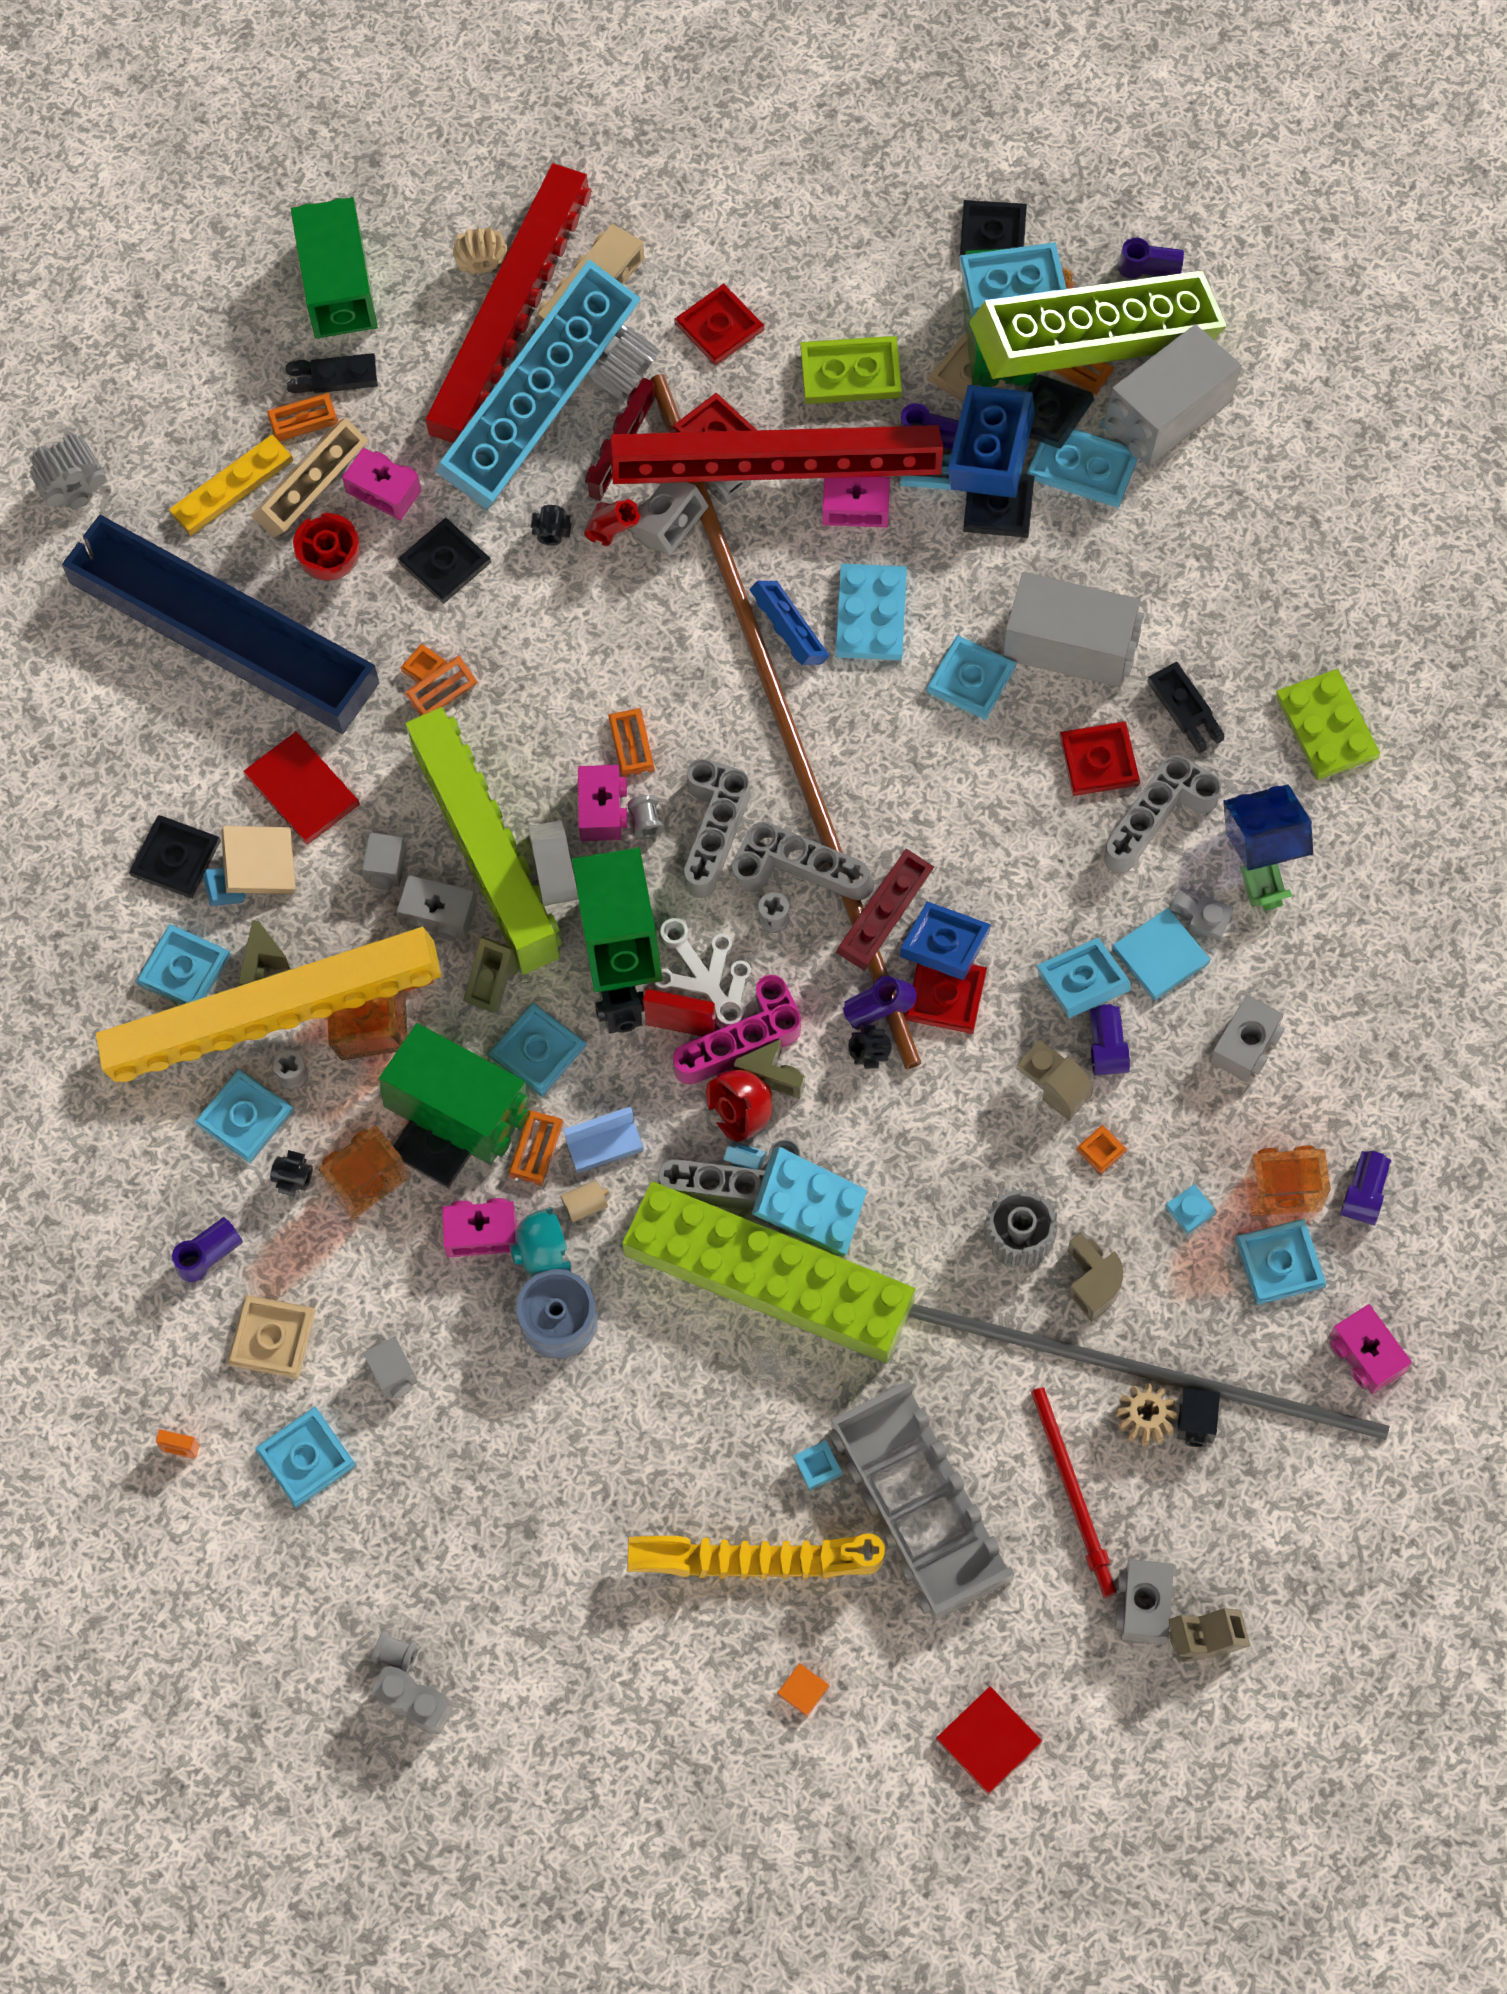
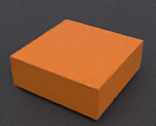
M421 643L400 668L401 672L418 683L445 665L447 661ZM431 682L424 688L428 689L433 682Z
M1101 1125L1077 1146L1076 1151L1101 1175L1126 1153L1127 1148Z
M159 1429L156 1437V1443L162 1452L192 1459L197 1457L200 1445L192 1436Z
M799 1663L777 1695L808 1718L830 1685Z

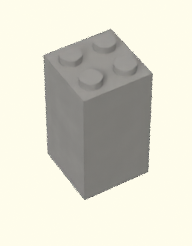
M1194 324L1112 387L1103 425L1112 437L1118 438L1128 446L1129 451L1135 458L1141 459L1147 466H1151L1232 401L1242 365L1197 324Z
M1022 572L1006 628L1003 656L1019 664L1120 687L1123 676L1130 677L1135 649L1138 646L1144 618V613L1138 612L1141 599Z

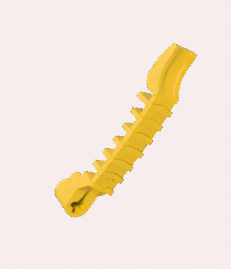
M870 1533L854 1537L823 1540L822 1545H810L809 1541L803 1540L802 1545H790L789 1541H783L782 1546H769L768 1541H762L761 1545H749L748 1541H742L741 1545H729L728 1540H721L720 1545H710L709 1538H702L700 1544H691V1539L682 1536L628 1537L627 1572L667 1573L681 1577H689L691 1575L698 1576V1578L719 1576V1579H725L726 1576L740 1577V1579H746V1577L767 1579V1576L782 1577V1579H788V1577H802V1579L822 1577L823 1579H829V1577L841 1575H870L881 1568L885 1546L878 1536ZM863 1548H870V1552L873 1554L871 1561L864 1560Z

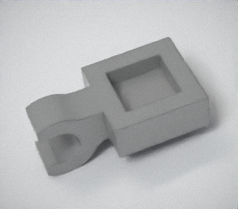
M1181 892L1176 893L1170 908L1172 913L1191 920L1189 930L1221 941L1234 909L1232 906L1204 895L1201 896L1199 903H1196L1190 896Z

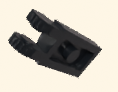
M375 353L311 360V362L304 359L293 360L286 364L287 375L301 376L312 374V379L299 377L287 382L288 392L294 394L314 392L315 394L378 387Z
M1178 662L1148 677L1147 683L1182 733H1186L1188 740L1198 753H1202L1207 749L1204 738L1196 728L1201 724H1204L1206 731L1214 742L1218 744L1224 741L1223 730L1214 719L1212 710Z

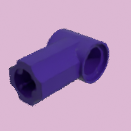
M1132 237L1123 244L1117 265L1118 271L1122 276L1129 279H1136L1143 274L1160 277L1181 274L1184 252L1181 249L1150 246L1144 239Z
M918 403L909 404L904 407L901 412L900 426H912L910 425L911 423L921 424L918 426L939 425L943 447L953 449L959 420L929 413V410L924 405Z
M892 976L880 977L872 988L844 1001L842 1009L845 1019L849 1021L852 1028L859 1030L861 1025H869L895 1011L907 1012L915 1004L916 990L910 983ZM896 989V995L894 999H892L893 992Z
M1103 1004L1090 1009L1089 1016L1093 1044H1091V1062L1095 1064V1066H1092L1093 1075L1129 1073V1048L1123 1038L1120 1007L1113 1006L1112 1004Z
M1376 1151L1361 1152L1352 1185H1349L1345 1195L1344 1206L1342 1205L1340 1213L1341 1216L1373 1226L1376 1225L1384 1199L1382 1191L1391 1159Z
M223 1217L194 1239L179 1243L172 1252V1261L181 1279L187 1282H196L206 1275L208 1268L240 1246L243 1240L229 1220ZM190 1256L199 1258L195 1265L189 1267L182 1265V1262Z

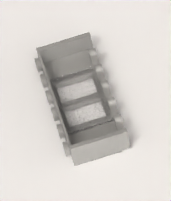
M909 1380L831 1419L832 1432L828 1433L829 1438L838 1453L844 1451L849 1461L845 1467L855 1485L861 1483L867 1494L862 1497L864 1504L872 1517L875 1515L879 1516L884 1526L880 1529L883 1540L889 1549L896 1548L902 1559L897 1562V1565L907 1582L913 1580L918 1590V1593L914 1596L924 1615L930 1612L933 1620L937 1621L1013 1581V1569L1011 1566L1007 1568L999 1554L1000 1548L994 1536L990 1537L984 1527L979 1508L976 1504L972 1505L964 1490V1481L958 1471L954 1472L946 1457L947 1451L943 1442L936 1439L929 1426V1417L924 1408L920 1409L912 1395V1385Z

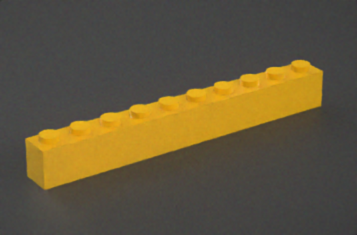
M420 927L97 1032L96 1039L102 1071L115 1083L128 1082L135 1079L137 1075L150 1071H162L171 1064L181 1061H193L200 1058L202 1054L215 1050H227L232 1048L234 1044L242 1041L258 1040L265 1037L267 1033L276 1030L292 1029L301 1022L310 1019L326 1018L333 1012L344 1008H357L364 1005L366 1001L378 997H391L396 995L398 991L412 986L421 987L428 985L432 980L442 977L434 940L424 927Z

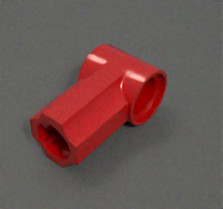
M629 498L623 501L618 500L612 504L605 502L597 503L584 530L585 537L591 542L596 543L597 540L602 542L601 545L609 546L616 534L637 525L641 516L638 512L637 504Z

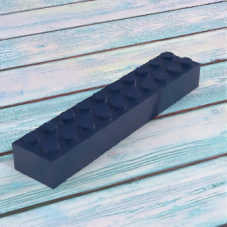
M99 514L83 535L89 554L93 557L92 560L89 558L85 545L78 542L62 563L68 581L73 586L342 735L380 683L376 667L371 662Z

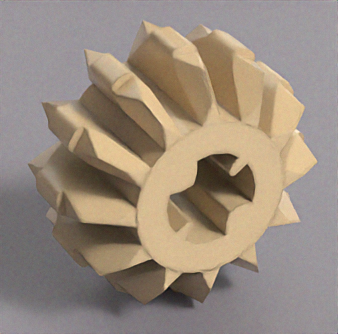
M480 227L474 230L467 229L466 233L458 234L457 239L453 241V257L456 260V265H458L460 271H467L470 275L474 273H480L481 275L486 272L493 273L494 269H500L508 253L507 244L504 237H502L501 231H493L491 227L486 229H480Z
M1150 1383L1145 1384L1143 1393H1141L1138 1387L1132 1386L1130 1388V1396L1121 1395L1119 1399L1123 1407L1117 1408L1115 1411V1416L1123 1419L1118 1424L1119 1431L1131 1429L1127 1438L1129 1442H1133L1137 1435L1142 1436L1141 1444L1144 1447L1148 1446L1150 1436H1152L1157 1444H1161L1163 1442L1162 1433L1172 1435L1174 1427L1171 1423L1176 1422L1178 1419V1413L1170 1410L1174 1407L1175 1400L1173 1398L1162 1400L1166 1391L1164 1388H1160L1156 1394L1151 1393L1152 1386ZM1145 1408L1151 1410L1150 1415H1152L1150 1421L1143 1420L1144 1415L1141 1412Z

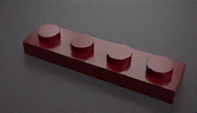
M643 377L638 387L633 388L627 398L628 406L624 413H619L615 419L613 434H637L656 398L654 381ZM611 438L610 440L605 439L599 451L600 458L596 466H590L585 478V483L588 484L589 497L599 501L602 500L612 481Z
M905 849L835 953L865 971L935 866L910 850Z

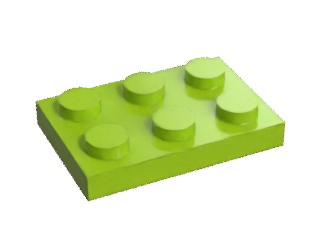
M897 336L800 342L805 405L902 398Z
M1339 669L1277 690L1275 696L1316 780L1379 758L1380 751Z

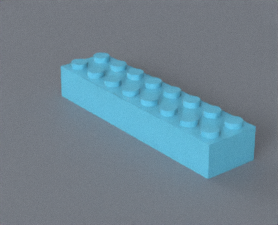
M588 259L439 462L434 472L488 511L601 356L607 345L628 319L641 298Z

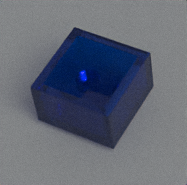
M1289 784L1273 786L1267 790L1251 794H1241L1235 798L1223 800L1227 837L1247 871L1314 854L1312 821Z

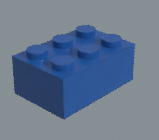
M975 385L967 386L948 466L951 490L1016 498L1035 416L1032 392Z

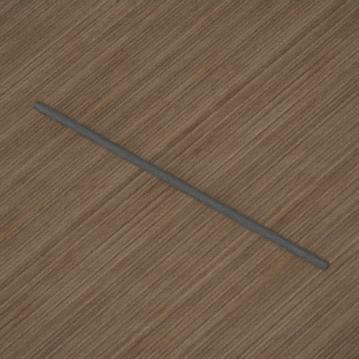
M917 1304L912 1305L908 1315L910 1318L1182 1388L1220 1392L1221 1398L1384 1440L1387 1439L1389 1425Z

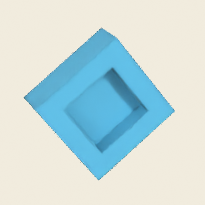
M733 1141L727 1146L723 1160L732 1162L731 1166L758 1170L763 1166L767 1152Z
M1195 1184L1166 1203L1165 1206L1187 1235L1216 1214V1210Z
M827 1440L793 1455V1459L809 1491L842 1476V1471Z

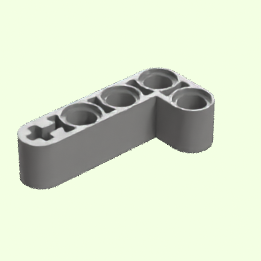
M1172 755L1166 758L1108 839L1104 856L1107 868L1115 873L1128 872L1137 862L1178 802L1198 813H1208L1215 809L1221 792L1219 778L1183 756ZM1178 773L1183 778L1173 779L1168 774ZM1206 790L1211 793V796H1201L1197 791ZM1158 798L1165 804L1155 805L1150 799ZM1132 825H1144L1146 830L1137 831L1132 828ZM1125 842L1128 843L1127 853L1122 852L1120 855H1117L1124 848Z
M701 758L693 761L688 766V789L693 797L710 804L684 869L686 890L690 895L697 898L707 897L714 891L750 798L749 778L744 771ZM701 776L710 778L705 783L695 781V779ZM732 786H738L742 788V790L737 793H731L727 791V789ZM726 815L731 818L727 822H718L715 820L718 816ZM711 844L719 847L714 852L704 850L707 845ZM702 865L705 866V876H702L700 880H695L701 875Z
M562 820L528 826L543 905L578 900Z
M768 822L756 823L749 829L732 863V872L743 889L750 892L762 889L775 867L854 900L867 898L874 888V882L869 869L862 861ZM773 838L769 845L765 847L758 846L762 839ZM795 850L803 851L797 859H788L791 852ZM827 862L833 863L832 868L827 872L818 871L822 864ZM750 867L757 868V871L752 876H743L746 869Z
M779 1140L771 1146L768 1162L774 1148L781 1147L801 1157L800 1149L791 1140ZM674 1159L663 1163L659 1169L658 1177L659 1184L710 1205L753 1210L765 1170ZM673 1175L680 1176L676 1184H670ZM691 1176L694 1177V1188L689 1186V1183L691 1184ZM707 1179H713L719 1183L713 1190H706L701 1187V1184ZM747 1183L754 1187V1190L749 1194L743 1195L736 1191V1188L741 1184Z

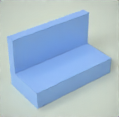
M631 1106L563 1129L577 1174L644 1151L634 1123Z

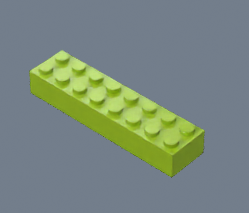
M1203 271L986 300L969 321L992 379L1155 355L1194 324H1197L1213 340L1226 328L1225 321Z
M440 707L406 722L405 725L412 752L507 945L514 948L517 966L521 974H527L560 959L558 947L562 945L558 934L560 932L558 924L552 913L547 914L538 884L533 886L529 876L531 875L530 868L524 856L519 857L515 848L517 846L516 840L510 828L505 829L501 820L503 815L496 800L490 799L487 792L489 787L481 771H476L473 764L475 759L467 743L463 745L459 736L461 731L454 716L448 718L443 707Z
M651 1181L622 1242L624 1255L628 1258L886 1364L890 1360L907 1321L910 1309L915 1302V1287Z

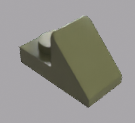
M252 920L238 981L239 986L266 978L267 967L290 970L286 956L259 921Z
M484 936L480 938L465 991L464 1002L492 1013L500 1009L507 980L518 972L514 948Z
M781 1040L736 1059L734 1070L749 1071L766 1082L771 1090L798 1099L801 1098L805 1088V1075L800 1074V1071L792 1066H776L782 1051Z

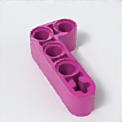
M772 974L765 975L757 982L755 990L759 1014L678 1047L673 1054L676 1078L683 1084H695L734 1068L736 1059L775 1041L781 1040L782 1048L797 1041L801 1033V1017L791 993L781 977ZM768 991H776L780 994L778 998L773 1000L763 997L764 993ZM787 1020L792 1022L794 1026L784 1030L777 1027V1024ZM755 1033L760 1035L762 1039L758 1042L750 1043L745 1040V1037ZM722 1046L728 1048L730 1052L724 1056H717L713 1053V1050ZM702 1053H706V1063L704 1061V1056L701 1055ZM689 1060L690 1063L695 1064V1066L689 1068L688 1065L684 1064L683 1062Z

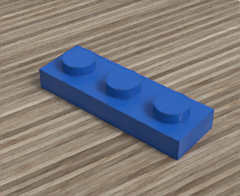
M756 581L749 590L755 597L757 606L766 613L773 623L775 632L784 639L791 649L793 658L801 665H821L830 655L779 582Z

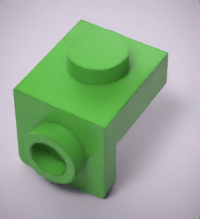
M1269 857L1240 866L1251 906H1262L1264 911L1283 906L1282 899L1292 896L1290 889L1285 890L1276 857Z

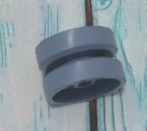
M550 1269L535 1274L523 1285L517 1297L516 1315L524 1340L535 1352L547 1358L565 1359L579 1354L591 1343L597 1331L598 1313L591 1288L581 1276L568 1270ZM562 1311L558 1316H555L554 1312Z

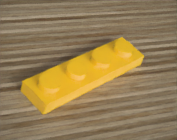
M272 434L169 508L170 514L191 536L292 463L293 457Z

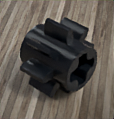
M544 505L541 507L540 514L532 513V535H537V540L544 545H558L561 543L562 537H570L571 516L565 515V510L560 506Z
M861 1025V1032H852L851 1034L852 1037L848 1043L849 1054L855 1060V1065L864 1064L865 1069L879 1068V1062L888 1061V1056L891 1053L892 1045L890 1038L885 1034V1029H876L875 1025Z
M288 1150L287 1157H276L272 1165L270 1181L277 1183L278 1193L294 1197L296 1190L305 1191L308 1188L313 1166L306 1164L305 1154Z

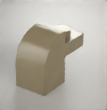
M1040 1039L1017 1064V1070L1044 1090L1042 1100L1068 1121L1072 1119L1092 1096L1093 1085L1082 1068L1069 1056L1064 1059Z
M1080 1232L1069 1241L1067 1251L1086 1274L1070 1285L1068 1295L1092 1322L1116 1301L1123 1281V1266L1115 1251L1103 1259V1252L1099 1245L1091 1238L1087 1240Z
M1223 1608L1199 1617L1179 1615L1168 1619L1171 1628L1169 1632L1170 1642L1177 1651V1655L1181 1656L1182 1662L1224 1655L1251 1646L1242 1612L1238 1609Z

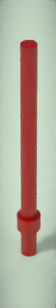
M1037 1388L1031 1391V1395L1088 1553L1085 1558L1089 1570L1095 1573L1103 1598L1114 1596L1117 1594L1108 1568L1111 1563L1107 1551L1102 1549L1045 1388Z

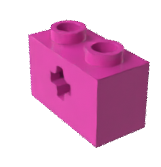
M364 447L342 476L346 493L400 521L421 493L419 477L413 469L405 465L399 466L391 462L383 453L378 451L373 453Z
M890 477L824 478L823 525L888 527Z
M619 765L578 766V820L581 841L621 840V828H628L627 808H621V797H627L626 777H620ZM606 800V805L600 806V801Z
M492 1198L483 1204H472L470 1201H455L451 1203V1206L442 1207L444 1249L447 1258L511 1253L510 1245L516 1243L515 1231L517 1229L514 1201L508 1202L504 1198ZM484 1221L483 1230L476 1231L478 1222Z
M1370 1304L1335 1325L1329 1335L1332 1339L1330 1340V1345L1335 1354L1340 1359L1346 1358L1353 1368L1351 1374L1356 1383L1363 1389L1367 1387L1371 1394H1374L1406 1373L1413 1363ZM1362 1347L1365 1349L1373 1348V1355L1371 1353L1363 1354L1361 1352Z

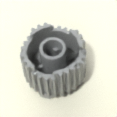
M623 324L587 375L603 389L624 402L657 357L660 350L634 329Z
M68 434L66 437H63V443L60 441L57 445L53 444L51 448H47L46 445L38 447V451L33 452V456L29 457L33 464L30 467L31 471L29 473L48 506H54L55 508L59 506L62 508L65 505L66 507L70 506L72 510H76L88 503V495H92L94 490H97L98 487L106 482V476L82 437H77L76 434L73 436Z
M1012 1187L1011 1192L1006 1189L1004 1195L998 1194L997 1201H993L992 1207L988 1209L984 1235H986L985 1242H988V1249H992V1255H998L997 1260H1001L1005 1266L1011 1268L1019 1266V1268H1022L1023 1264L1027 1267H1030V1263L1036 1265L1038 1259L1043 1261L1044 1256H1048L1053 1248L1058 1226L1056 1221L1057 1212H1054L1055 1206L1050 1205L1051 1200H1045L1043 1195L1038 1197V1192L1031 1194L1029 1189L1023 1192V1189L1016 1190L1015 1187ZM1015 1224H1019L1021 1228L1027 1227V1230L1019 1231L1015 1229Z

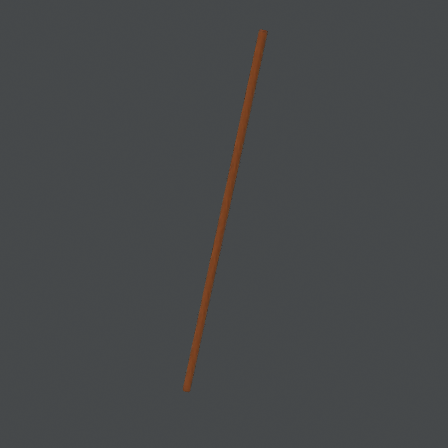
M658 374L650 380L655 382V397L670 433L671 426L681 420L665 375ZM687 482L698 488L709 506L700 518L821 844L843 853L705 482ZM828 862L830 868H832L833 863ZM841 895L853 926L864 910L861 900H854ZM880 950L868 966L873 984L880 977L889 976ZM895 991L893 992L892 999H894L896 995ZM895 1011L887 1015L886 1019L905 1069L919 1066L921 1060L904 1014Z

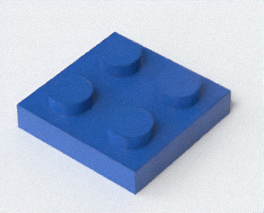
M927 901L901 946L900 957L964 980L989 935L991 924Z

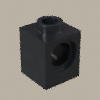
M1183 1388L1180 1396L1177 1439L1185 1440V1444L1191 1447H1206L1207 1443L1213 1444L1217 1435L1220 1392Z

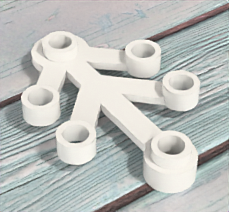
M678 918L666 920L660 929L661 940L668 948L676 949L695 978L673 974L668 969H661L662 976H668L671 980L666 985L655 982L654 986L656 989L667 992L673 988L708 995L710 1000L715 1003L716 1026L719 1029L747 1019L748 1012L741 999L745 982L751 977L750 965L743 960L732 964L730 968L732 983L728 997L725 996L719 987L726 956L731 953L733 948L732 939L726 934H718L713 938V954L708 971L687 941L688 928L685 922ZM672 932L681 934L678 940H671L668 936ZM719 941H726L729 945L726 949L721 950L716 947V944ZM739 967H743L747 970V973L744 976H737L734 971ZM728 1012H734L737 1018L733 1021H727L724 1015Z

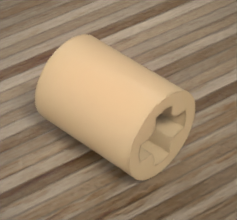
M594 1180L562 1194L560 1197L571 1222L574 1223L607 1208L608 1204L604 1196L610 1193L608 1188L601 1190L597 1180Z

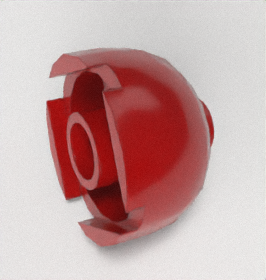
M323 513L321 514L322 517L313 520L310 517L303 521L294 535L293 548L296 560L304 572L314 579L323 581L339 580L353 570L360 556L359 536L355 531V527L351 521L338 514Z
M731 1070L718 1075L707 1083L705 1094L708 1109L710 1111L715 1108L725 1122H716V1124L726 1137L734 1142H740L744 1139L752 1138L767 1126L772 1115V1091L769 1085L758 1076L746 1070Z

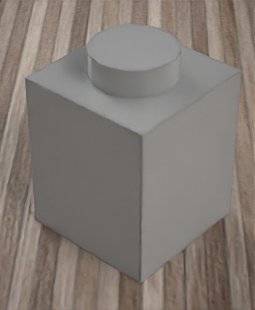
M369 833L362 867L366 883L378 889L400 886L407 852L403 837Z
M396 1337L363 1352L385 1399L393 1396V1398L402 1397L413 1389L412 1385L418 1383Z

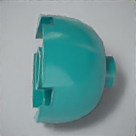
M552 1207L527 1215L519 1223L515 1231L516 1243L510 1245L515 1266L522 1264L526 1273L531 1277L550 1269H563L571 1272L570 1261L564 1262L562 1258L565 1255L567 1246L558 1218L555 1213L552 1214Z

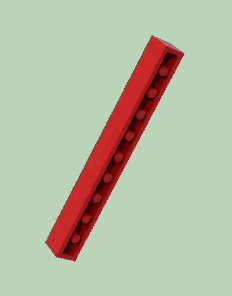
M555 163L551 164L425 419L430 436L454 443L489 396L494 385H497L503 377L507 358L512 359L517 349L516 340L519 334H524L528 328L530 321L529 313L532 307H538L542 298V287L545 282L549 283L553 277L555 270L554 262L557 256H563L569 232H574L577 228L579 211L582 206L586 207L590 201L592 190L588 186L587 174Z
M939 425L611 434L613 484L941 475L943 444Z

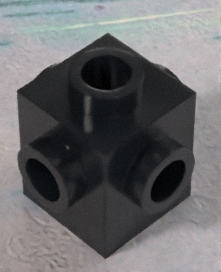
M631 986L599 992L600 1001L594 1002L599 1023L606 1022L609 1034L615 1032L625 1033L632 1031L636 1027L643 1026L641 1012H644V995L642 991L637 992L636 987Z

